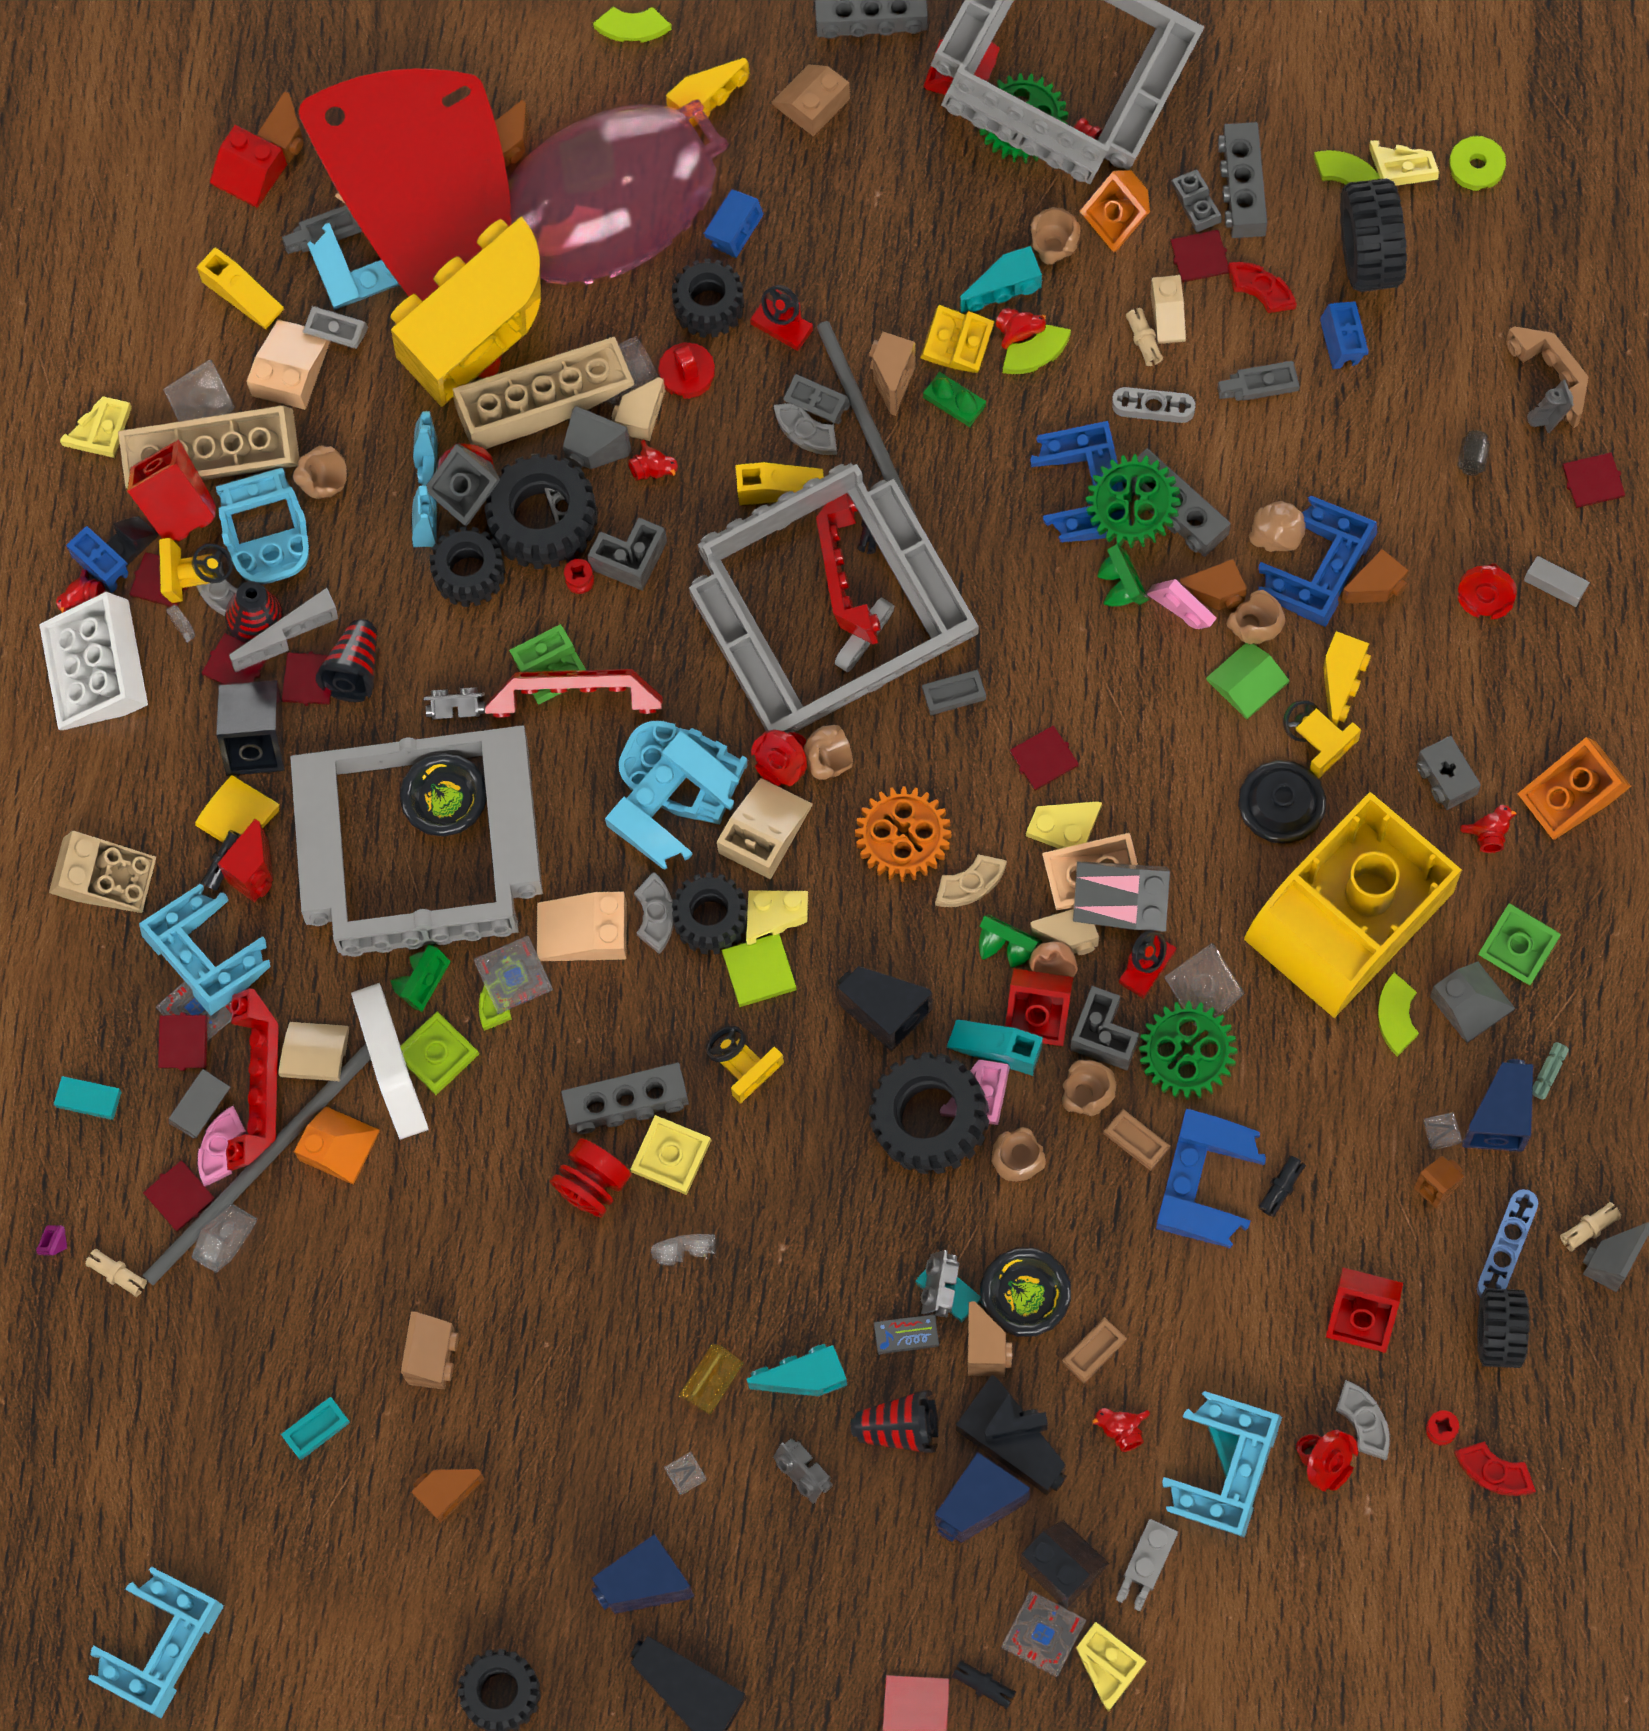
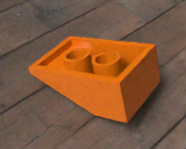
M1586 737L1517 794L1550 837L1555 840L1607 807L1627 791L1631 785L1598 743Z

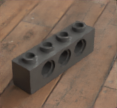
M815 0L817 37L835 38L844 35L860 37L865 34L880 33L882 35H889L894 32L918 33L928 30L926 0ZM897 11L904 12L903 14H895ZM875 13L876 15L868 16L867 14ZM840 15H848V17H846V18H841V17H839V16H840Z
M1258 122L1224 124L1223 135H1218L1219 152H1224V160L1220 161L1221 178L1226 177L1227 183L1222 189L1223 202H1228L1229 211H1225L1226 228H1231V238L1265 236L1267 214ZM1241 153L1245 156L1236 157L1234 154ZM1243 178L1247 182H1238L1236 179ZM1245 203L1248 204L1250 207L1243 208L1240 207L1239 204Z
M1146 448L1137 457L1138 461L1142 462L1146 455L1149 457L1150 465L1159 460V471L1167 467L1170 472L1167 478L1174 476L1176 479V483L1172 487H1179L1180 494L1174 496L1181 501V505L1175 508L1178 510L1179 516L1170 517L1174 526L1166 527L1175 534L1179 533L1192 551L1200 552L1204 557L1207 556L1229 535L1231 523ZM1137 477L1132 478V496L1136 495ZM1122 482L1123 487L1125 489L1127 484ZM1148 483L1144 484L1141 488L1143 492L1154 490L1147 486ZM1190 520H1198L1201 522V525L1195 527L1191 526L1188 522Z
M679 1062L561 1091L571 1132H577L578 1134L591 1133L595 1130V1127L602 1125L616 1127L624 1124L625 1120L635 1117L637 1120H645L653 1117L654 1113L664 1110L667 1113L682 1110L685 1105H689ZM653 1088H660L664 1091L662 1096L657 1099H652L647 1095ZM624 1095H630L634 1098L633 1102L628 1106H622L618 1103L619 1099ZM595 1102L605 1105L599 1113L589 1111V1107Z

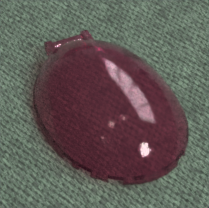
M699 99L679 109L662 105L638 104L599 112L553 134L532 150L518 164L508 179L511 202L510 223L512 225L522 216L532 230L539 250L540 278L545 279L549 283L567 285V282L584 281L585 284L593 283V279L608 275L612 278L648 261L672 244V239L682 230L686 231L692 225V219L700 209L703 210L712 193V185L717 170L711 158L726 150L729 145L724 137H720L704 113V106ZM692 117L696 119L711 143L704 146L688 119Z

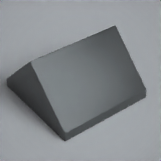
M456 444L426 486L429 495L463 525L467 526L500 479L491 462L462 445Z

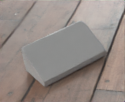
M312 306L303 333L357 349L368 330V326L365 321Z
M1537 556L1527 571L1524 579L1525 582L1574 607H1577L1590 583Z

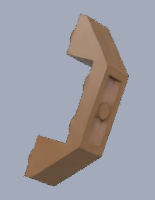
M1516 326L1510 328L1506 345L1513 356H1518L1521 362L1524 363L1542 352L1544 361L1548 366L1554 367L1559 374L1560 381L1566 380L1567 386L1573 395L1574 406L1562 419L1565 422L1568 421L1573 428L1577 427L1583 412L1588 375L1555 333Z

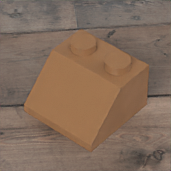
M808 64L772 101V105L814 136L850 100L849 82L829 66Z
M882 332L879 341L874 340L869 356L873 357L870 369L873 370L874 382L890 414L896 416L916 367L915 342Z
M969 1302L968 1376L994 1375L995 1377H1005V1368H1011L1012 1343L1006 1342V1333L976 1302Z
M411 1311L401 1373L408 1385L445 1390L446 1381H451L453 1375V1363H450L451 1351L457 1350L459 1334L455 1333L452 1323Z

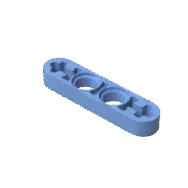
M1518 1190L1509 1201L1477 1284V1293L1480 1298L1484 1289L1487 1288L1483 1283L1489 1284L1494 1273L1499 1274L1495 1287L1497 1289L1507 1288L1538 1208V1199L1530 1190ZM1522 1198L1528 1199L1527 1204L1532 1208H1526L1521 1219L1515 1217L1519 1209V1204L1515 1201H1521ZM1510 1224L1518 1226L1521 1230V1237L1516 1240L1507 1238L1504 1228ZM1498 1252H1505L1510 1257V1265L1504 1268L1497 1266L1493 1259L1494 1255Z

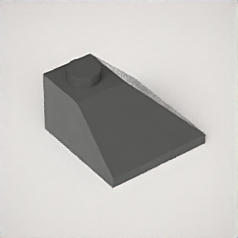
M575 406L563 444L565 458L570 460L575 467L581 468L584 466L593 469L628 457L631 453L628 429L621 424Z
M1479 962L1459 968L1433 986L1430 998L1466 1043L1515 1010V1007Z
M1649 1222L1602 1240L1597 1249L1590 1247L1582 1262L1587 1265L1583 1275L1617 1292L1649 1235Z

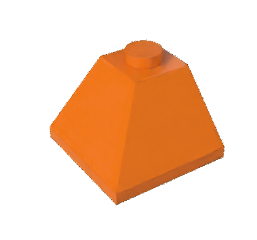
M1132 170L1113 171L1080 210V213L1113 252H1117L1149 214L1148 190Z
M325 1106L307 1125L294 1153L299 1161L354 1185L380 1130Z

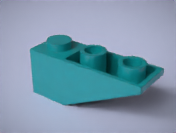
M1031 246L1006 253L999 258L960 296L961 313L966 311L975 312L982 309L985 305L995 302L1004 303L1011 297L1020 294L1029 295L1041 288L1042 273Z
M956 1019L947 1048L985 1061L1008 1064L1010 1069L1033 1076L1042 1050L1043 1037L1016 1028Z
M825 1344L811 1348L808 1351L809 1354L801 1358H797L796 1355L787 1357L779 1362L780 1366L770 1370L768 1367L759 1368L751 1373L752 1377L746 1380L749 1389L821 1396L847 1386V1379L834 1346L826 1347Z

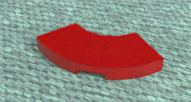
M1229 262L1228 271L1234 292H1243L1255 296L1264 304L1267 313L1294 310L1297 303L1293 293L1280 277L1276 278L1271 273L1263 270L1264 267L1256 264Z
M1485 1441L1454 1452L1458 1463L1465 1473L1487 1490L1508 1496H1524L1536 1492L1526 1463H1511L1501 1460L1490 1451Z

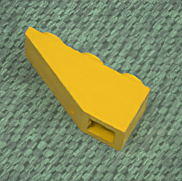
M741 58L685 77L666 95L668 110L691 129L698 123H703L708 118L710 111L717 105H722L736 87H741L749 77L748 61L745 58Z
M216 247L197 266L203 284L264 329L284 310L283 306L244 269Z
M766 462L736 465L739 505L778 502V498L789 491L795 493L803 489V485L809 480L824 478L823 469Z
M1337 631L1328 649L1323 666L1329 720L1336 726L1339 721L1345 722L1351 707L1346 705L1349 696H1356L1361 683L1357 679L1359 671L1365 672L1371 659V655L1367 654L1369 643Z

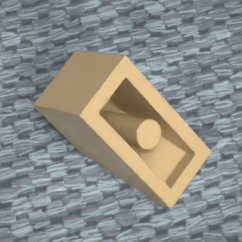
M1180 275L1152 278L1150 294L1157 344L1185 342L1184 299Z
M658 377L623 395L620 405H615L612 421L627 427L630 437L650 441L665 394L664 379Z
M1074 909L1030 922V933L1032 936L1042 940L1044 943L1052 941L1063 942L1073 950V953L1078 955L1092 952L1099 942V935L1095 924L1073 922Z

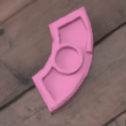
M234 1106L223 1111L212 1121L206 1130L199 1149L198 1169L205 1187L232 1174L231 1170H227L226 1149L228 1140L247 1134Z

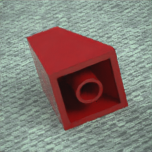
M180 440L173 442L130 468L127 492L162 539L171 538L176 542L181 541L193 529L206 527L214 520L216 504Z

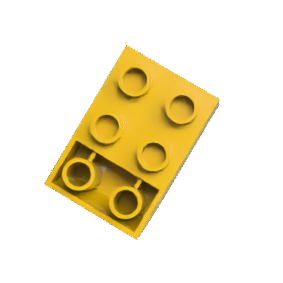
M522 216L510 226L502 219L490 225L477 240V244L483 249L467 264L459 256L450 260L434 277V281L439 285L436 291L424 301L416 294L409 296L396 307L390 316L396 323L391 329L396 358L441 407L454 397V388L473 381L520 340L535 321L541 300L540 256L533 232Z
M1369 792L1280 885L1252 922L1244 940L1335 1018L1454 893L1462 869L1374 794Z

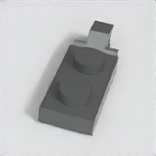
M347 205L299 222V226L293 229L294 233L283 236L282 239L287 253L290 254L301 250L303 252L309 251L308 243L312 242L315 244L324 235L325 231L322 227L326 223H330L337 241L362 232Z
M1288 361L1238 370L1236 374L1230 375V380L1219 381L1217 391L1219 399L1235 397L1236 401H1244L1299 391L1300 386L1294 362Z

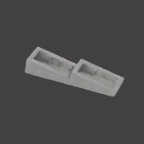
M324 589L231 653L229 656L234 671H240L289 651L287 639L338 619L336 606L328 589Z

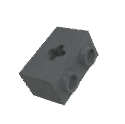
M1452 736L1420 751L1417 759L1418 763H1416L1417 770L1423 779L1427 778L1432 785L1431 792L1437 803H1442L1446 810L1478 795L1481 784Z

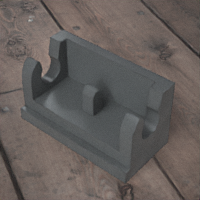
M795 374L783 399L790 404L836 424L841 423L842 412L844 410L847 411L850 406L847 396Z
M202 1069L169 1117V1124L191 1138H197L231 1087Z

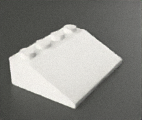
M105 592L39 624L59 730L125 716L148 705L131 611L127 599Z

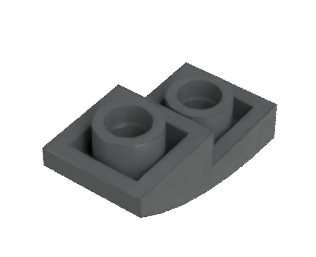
M1198 170L1172 179V185L1196 232L1222 222L1221 214L1209 196V188Z

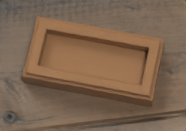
M1124 1109L1118 1113L1103 1133L1150 1171L1170 1149L1168 1143Z
M1104 1318L1062 1360V1363L1084 1384L1127 1341V1338Z

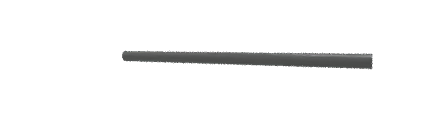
M824 321L818 324L816 328L881 474L887 482L892 479L896 481L915 514L830 322Z
M366 1043L341 1068L340 1081H329L280 1131L275 1141L230 1183L142 1275L152 1286L371 1060Z

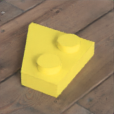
M1370 141L1369 150L1380 179L1387 178L1393 181L1395 186L1438 180L1439 170L1431 151L1413 150L1401 145H1396L1395 149L1380 147L1379 141Z
M102 397L89 413L84 414L77 421L79 425L69 435L64 434L61 437L60 442L62 446L115 458L120 443L118 431L125 429L132 409L131 404L125 401Z
M1097 801L1037 806L1027 829L1026 837L1059 849L1087 843L1102 808V803Z
M748 891L747 944L756 943V938L768 933H772L774 936L784 932L789 927H797L807 923L808 891Z
M1096 1622L1076 1647L1105 1709L1110 1711L1145 1665L1146 1660Z

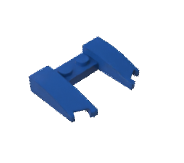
M1108 421L1037 435V442L1042 444L1039 457L1032 455L1030 460L1031 467L1087 461L1092 485L1097 486V484L1093 480V475L1103 476L1101 466L1106 467L1108 470L1111 469V459L1118 464ZM1122 482L1116 483L1112 490L1116 492L1123 491ZM1090 506L1043 516V521L1047 526L1053 524L1061 533L1058 537L1060 542L1106 538L1107 534L1105 532L1099 535L1097 532L1099 525L1092 526L1090 520L1094 516L1088 515L1086 510ZM1116 510L1111 514V518L1119 520L1123 518L1125 512L1123 510Z
M1310 496L1308 501L1312 506L1302 512L1306 524L1305 528L1332 541L1333 543L1312 582L1260 562L1259 573L1266 574L1265 587H1259V590L1268 592L1277 599L1282 607L1326 627L1339 604L1338 598L1361 555H1366L1378 533L1377 523Z
M1186 1108L1156 1229L1231 1248L1233 1243L1229 1238L1239 1227L1246 1231L1249 1228L1250 1220L1194 1203L1207 1151L1265 1165V1154H1258L1255 1138L1260 1137L1259 1131Z

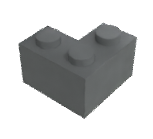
M638 518L627 542L599 532L588 554L592 570L643 591L667 543L665 528Z
M1092 986L1071 1040V1051L1128 1071L1138 1044L1139 1033L1113 1024L1120 1004V995Z

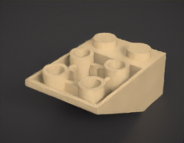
M760 778L733 813L717 840L718 853L771 879L813 804Z
M72 830L62 840L49 893L76 902L142 913L156 857Z

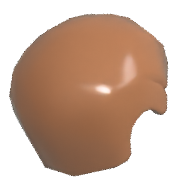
M1052 941L1039 945L1034 949L1029 960L1031 970L1035 972L1074 977L1078 971L1073 950L1063 942Z

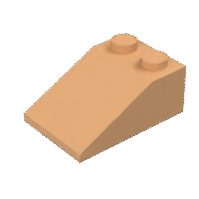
M278 320L257 353L246 381L251 395L306 410L330 341L303 333L305 326Z
M1130 832L1042 853L1056 910L1074 909L1077 862L1138 865Z
M593 892L537 903V961L626 959L627 902L624 892Z

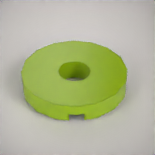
M1471 136L1461 140L1453 148L1449 159V167L1453 179L1462 187L1470 190H1480L1486 187L1491 188L1501 180L1506 167V157L1501 146L1492 139L1483 136ZM1480 159L1484 162L1485 166L1474 168L1470 161Z

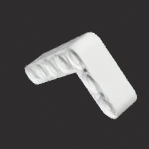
M380 983L351 992L377 1081L399 1139L401 1140L429 1130L410 1079Z

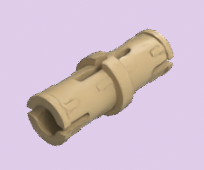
M1137 308L1138 314L1133 309L1126 314V318L1134 333L1133 341L1135 345L1139 346L1145 364L1152 366L1151 360H1153L1156 365L1163 360V356L1155 341L1156 334L1153 329H1150L1143 309Z
M1609 1202L1591 1216L1585 1215L1581 1218L1579 1224L1560 1235L1564 1246L1569 1243L1567 1249L1574 1251L1575 1248L1591 1237L1596 1239L1601 1235L1603 1229L1621 1219L1618 1208L1616 1207L1612 1210L1615 1205Z
M94 1249L90 1253L100 1262L88 1256L85 1263L87 1267H91L107 1277V1282L112 1285L118 1284L135 1297L141 1294L142 1291L139 1290V1287L145 1288L147 1284L146 1279L128 1270L123 1262H115L98 1249Z

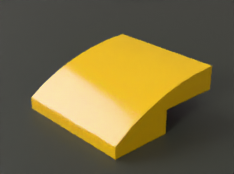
M938 305L920 358L953 369L977 373L994 321L970 311L964 315Z
M231 775L201 812L195 822V826L219 841L224 842L229 830L236 831L242 835L254 819H257L263 828L279 812L280 804Z

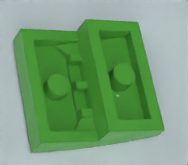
M561 624L509 650L520 672L586 670ZM538 689L539 692L532 695L539 705L561 693H551L550 689Z

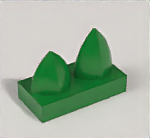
M941 372L936 375L923 392L924 399L968 427H971L986 407L984 399Z
M1118 544L1107 549L1110 556L1101 564L1097 577L1105 580L1120 578L1121 581L1109 591L1104 600V605L1117 607L1132 602L1138 605L1149 600L1148 595L1127 550L1118 546Z
M991 915L984 916L979 926L982 928L979 937V952L982 960L997 953L1007 940L1009 941L1007 946L1008 962L1010 967H1017L1025 963L1031 957L1034 949L1042 943V940Z
M428 945L425 951L415 953L409 957L410 964L414 969L411 976H401L390 980L394 992L413 1009L420 1012L424 1010L451 962L437 947Z

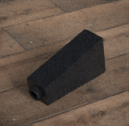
M992 1375L957 1422L956 1431L1045 1495H1048L1052 1489L1057 1492L1067 1478L1063 1474L1066 1464L1040 1432L986 1442L985 1429L1009 1395V1392L998 1378ZM1010 1395L1014 1417H1020L1019 1413L1023 1412V1410Z
M649 1636L646 1637L644 1642L639 1640L631 1652L630 1657L633 1658L631 1662L633 1668L691 1731H728L747 1698L745 1693Z

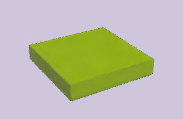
M780 934L756 939V943L751 945L746 942L722 950L739 1007L797 990Z
M435 1012L400 1046L407 1068L435 1095L479 1055V1052L439 1012Z

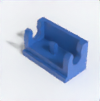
M731 189L704 232L705 238L713 241L711 244L713 248L729 254L733 258H737L764 215L758 199Z
M1356 301L1328 304L1320 317V322L1332 369H1340L1349 360H1351L1352 366L1360 363L1364 355L1369 353Z
M88 526L66 545L72 558L84 569H87L88 573L97 581L103 582L105 588L111 594L117 589V578L119 576L127 578V562Z

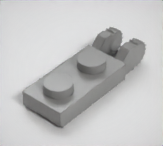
M1149 1519L1124 1574L1125 1580L1117 1595V1601L1123 1603V1600L1127 1598L1132 1582L1139 1584L1143 1588L1135 1600L1134 1609L1141 1611L1149 1591H1152L1178 1535V1531Z

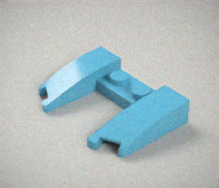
M326 223L322 227L325 233L315 244L312 242L308 243L334 310L399 285L382 260L350 272L330 223Z
M423 411L416 422L414 431L413 460L415 468H418V483L422 484V486L418 487L413 499V547H433L437 541V501L429 495L426 485L437 471L438 439L430 411Z
M681 730L662 751V758L627 798L623 797L605 818L608 828L662 869H667L665 860L681 853L684 860H687L693 855L687 847L652 819L684 779H689L729 810L734 805V800L728 798L731 782L736 785L739 784V779Z
M199 884L140 922L139 926L141 936L158 956L160 954L163 955L190 986L193 996L210 1015H213L232 1001V995L246 990L270 968V961H263L261 950L267 948L265 938L262 936L217 967L211 963L190 939L188 934L226 904L228 897L222 892L219 893L216 899L202 895L204 886Z
M1205 1391L1202 1395L1207 1398V1401L1195 1414L1190 1409H1187L1184 1412L1183 1418L1239 1436L1221 1495L1164 1477L1162 1481L1163 1487H1171L1174 1506L1166 1507V1509L1170 1513L1245 1537L1254 1509V1499L1282 1417L1278 1414Z
M151 1567L149 1571L154 1576L151 1580L140 1588L134 1582H131L127 1585L126 1590L173 1615L171 1623L144 1671L93 1646L91 1656L100 1657L98 1676L89 1675V1680L151 1714L162 1718L177 1691L173 1688L203 1633L209 1634L224 1605Z

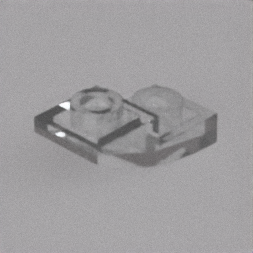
M692 1234L670 1238L651 1246V1255L653 1259L657 1260V1263L670 1266L675 1265L676 1262H683L685 1251H689V1254L693 1256L706 1257L707 1253L715 1254L716 1238L715 1235Z

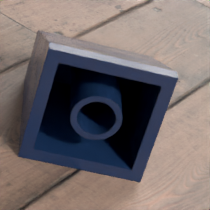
M1519 1059L1507 1060V1063L1502 1062L1462 1141V1147L1524 1151L1531 1137L1533 1064H1525V1061Z
M977 1453L936 1512L935 1525L939 1528L937 1532L950 1542L956 1539L962 1543L1024 1506L1029 1500L1030 1487L980 1453Z
M655 1534L592 1578L595 1587L591 1589L594 1596L604 1610L610 1607L614 1614L689 1600L694 1596L689 1583Z

